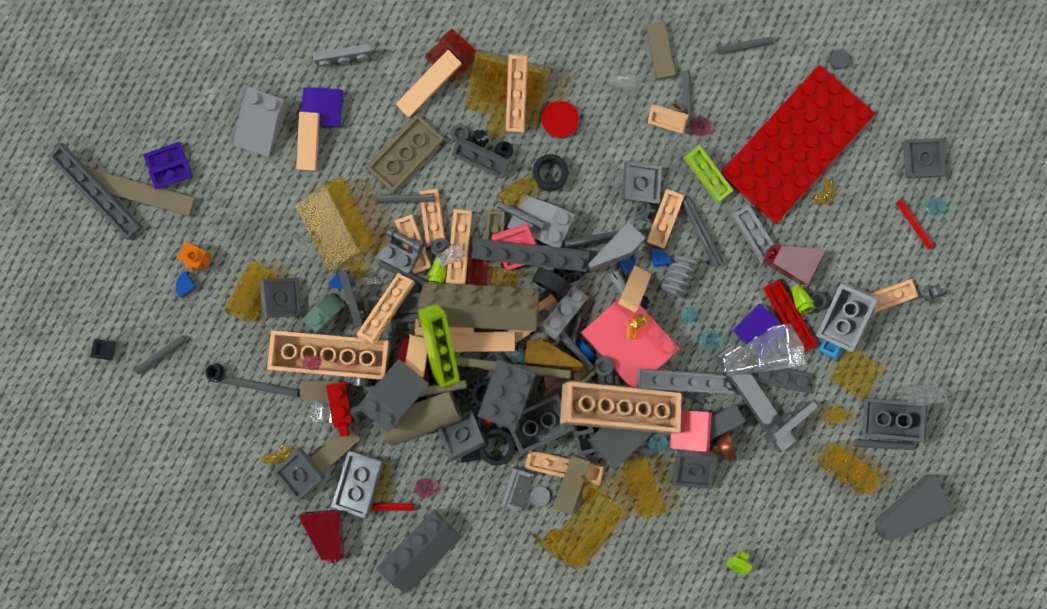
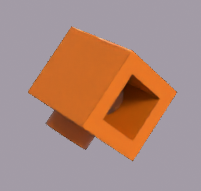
M185 242L177 259L186 263V268L196 272L197 269L203 271L204 268L210 265L212 254Z

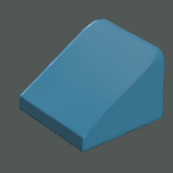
M826 340L822 342L818 351L837 362L845 350Z

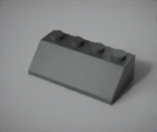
M433 509L385 558L376 570L390 584L407 593L461 538V535Z

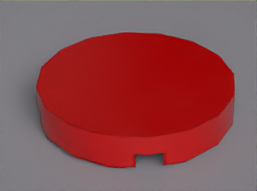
M562 100L554 101L543 110L541 117L542 127L553 138H567L577 129L579 122L578 112L569 102Z

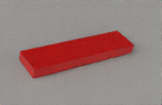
M778 279L763 287L764 293L782 325L788 331L787 334L799 355L818 346L799 311L796 310L795 304L782 281Z

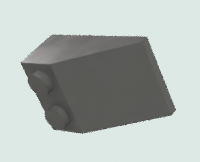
M398 359L357 408L389 433L427 388L429 383Z
M558 394L525 408L518 429L513 430L509 428L521 455L574 430L572 425L560 424L561 400Z
M864 398L862 437L926 443L928 404Z

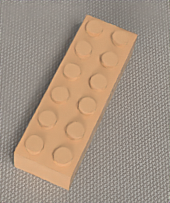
M271 330L267 369L382 379L389 368L391 341L377 340L373 346L360 338Z
M567 382L562 384L560 424L664 434L679 433L681 425V393Z

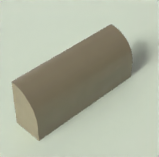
M448 391L413 404L389 433L382 427L380 429L387 443L390 446H394L461 421L463 418L453 391Z

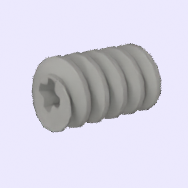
M676 256L674 258L676 263L671 264L673 270H669L667 273L670 277L664 279L667 284H662L661 288L666 293L682 299L679 293L686 292L682 286L689 285L685 279H692L688 272H695L691 266L698 265V263L684 256Z

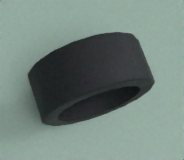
M543 155L537 159L533 166V181L543 191H557L566 183L569 171L564 159L558 155ZM548 162L557 164L561 169L560 179L553 184L543 182L539 176L541 166Z
M538 267L532 278L535 284L559 297H564L571 285L563 277L543 267Z
M494 428L488 430L483 435L485 443L492 436H502L509 445L507 454L501 458H493L487 453L486 445L479 448V453L486 463L500 466L512 459L515 453V442L508 431Z

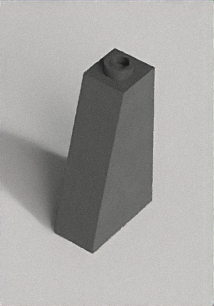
M930 474L925 475L874 520L877 525L875 530L880 538L891 541L953 512L937 477Z

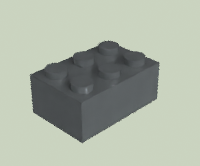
M497 360L478 417L517 430L537 373L503 360Z

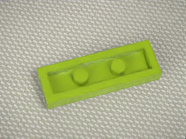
M700 145L683 157L716 203L733 191Z

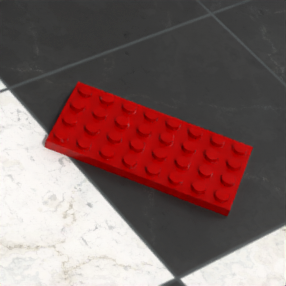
M819 64L720 173L730 185L776 224L876 113Z

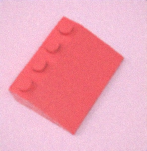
M619 298L583 330L581 334L601 356H609L613 359L615 363L614 370L630 388H637L638 369L657 370L680 348L641 305H639L636 312H633L618 304Z

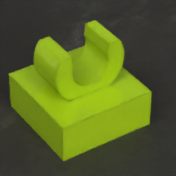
M744 551L738 552L737 556L728 559L726 567L741 575L750 573L752 565L747 563L749 554Z

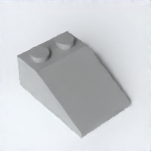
M248 87L241 104L233 145L270 158L289 105L284 99Z
M525 194L522 195L516 208L547 223V228L544 231L529 224L536 242L543 246L560 248L575 218L574 214L560 207ZM512 216L507 228L511 229L527 222Z
M627 222L588 264L587 271L592 273L618 262L628 260L632 255L636 257L645 246L643 244L645 237Z
M841 283L816 336L853 353L881 298L848 283Z

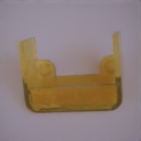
M584 474L581 475V478L588 483L582 491V498L585 500V503L561 531L559 529L549 530L545 538H542L535 532L532 535L552 556L575 570L584 566L625 515V509Z

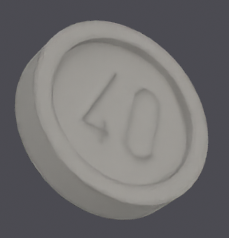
M542 486L535 487L531 492L532 502L537 506H544L548 503L550 499L549 491Z

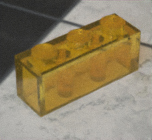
M251 260L224 311L250 323L257 316V307L262 303L259 280L276 279V272Z
M829 441L816 460L821 463L820 467L828 473L834 472L837 474L836 479L844 484L850 483L854 486L852 490L862 496L863 494L871 496L883 478V475L835 442Z
M640 455L622 462L623 467L620 470L623 478H627L630 486H627L630 497H634L637 503L634 505L637 516L641 515L645 520L666 512L646 456Z

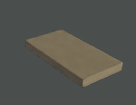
M416 114L365 168L394 194L445 141V138L419 114Z

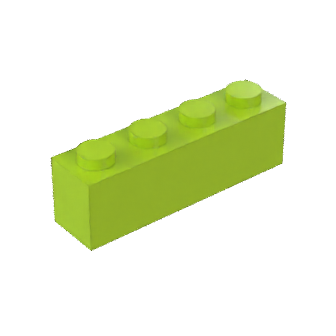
M437 304L418 310L434 380L442 388L460 381L446 313Z

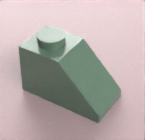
M331 293L316 304L302 320L316 333L321 334L346 305Z

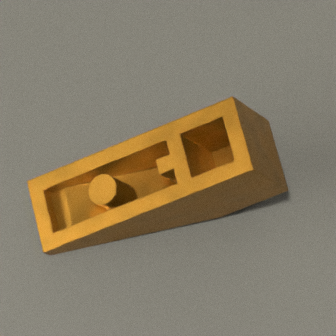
M535 338L533 341L527 340L524 362L527 366L585 372V367L581 362L545 342V340Z

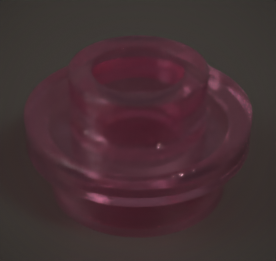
M697 117L692 122L691 129L694 134L704 136L709 132L711 125L705 117ZM702 124L704 129H698L697 125Z
M307 355L306 358L302 359L301 363L306 370H318L322 361L317 356Z
M427 478L420 479L415 485V492L421 498L430 497L435 489L433 482ZM424 484L429 488L426 492L421 489Z

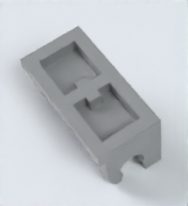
M513 467L501 506L519 512L522 511L534 474Z

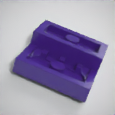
M303 88L301 112L320 113L319 126L323 128H339L341 125L344 91L333 88Z
M180 141L143 154L156 190L193 177Z
M758 304L732 330L760 359H763L788 333L780 322L761 304Z

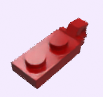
M340 382L326 385L334 428L338 427L340 437L350 435L348 425H352L353 418L350 412L351 406L347 383Z

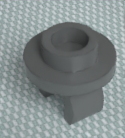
M642 203L636 208V218L651 223L648 214L656 215L657 213L656 210L651 208L649 203Z
M437 238L432 242L431 251L435 256L442 257L449 254L450 244L446 239Z
M926 285L925 290H922L924 300L929 301L930 304L934 303L933 298L944 296L940 287L930 289L929 285Z

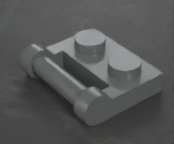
M390 227L377 258L407 274H411L425 244L401 234L394 227ZM394 239L412 247L413 252L410 253L393 244Z

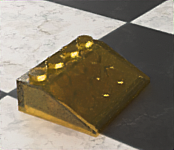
M480 49L476 52L465 109L506 119L508 56ZM528 62L525 124L537 127L552 68Z
M342 176L324 184L294 205L328 272L380 246Z

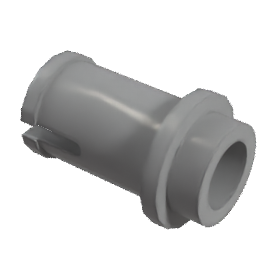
M616 270L614 274L618 279L613 274H610L608 277L617 288V293L622 295L626 281L619 270Z

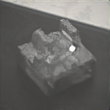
M314 403V405H311V408H314L313 416H310L313 422L332 423L329 403Z

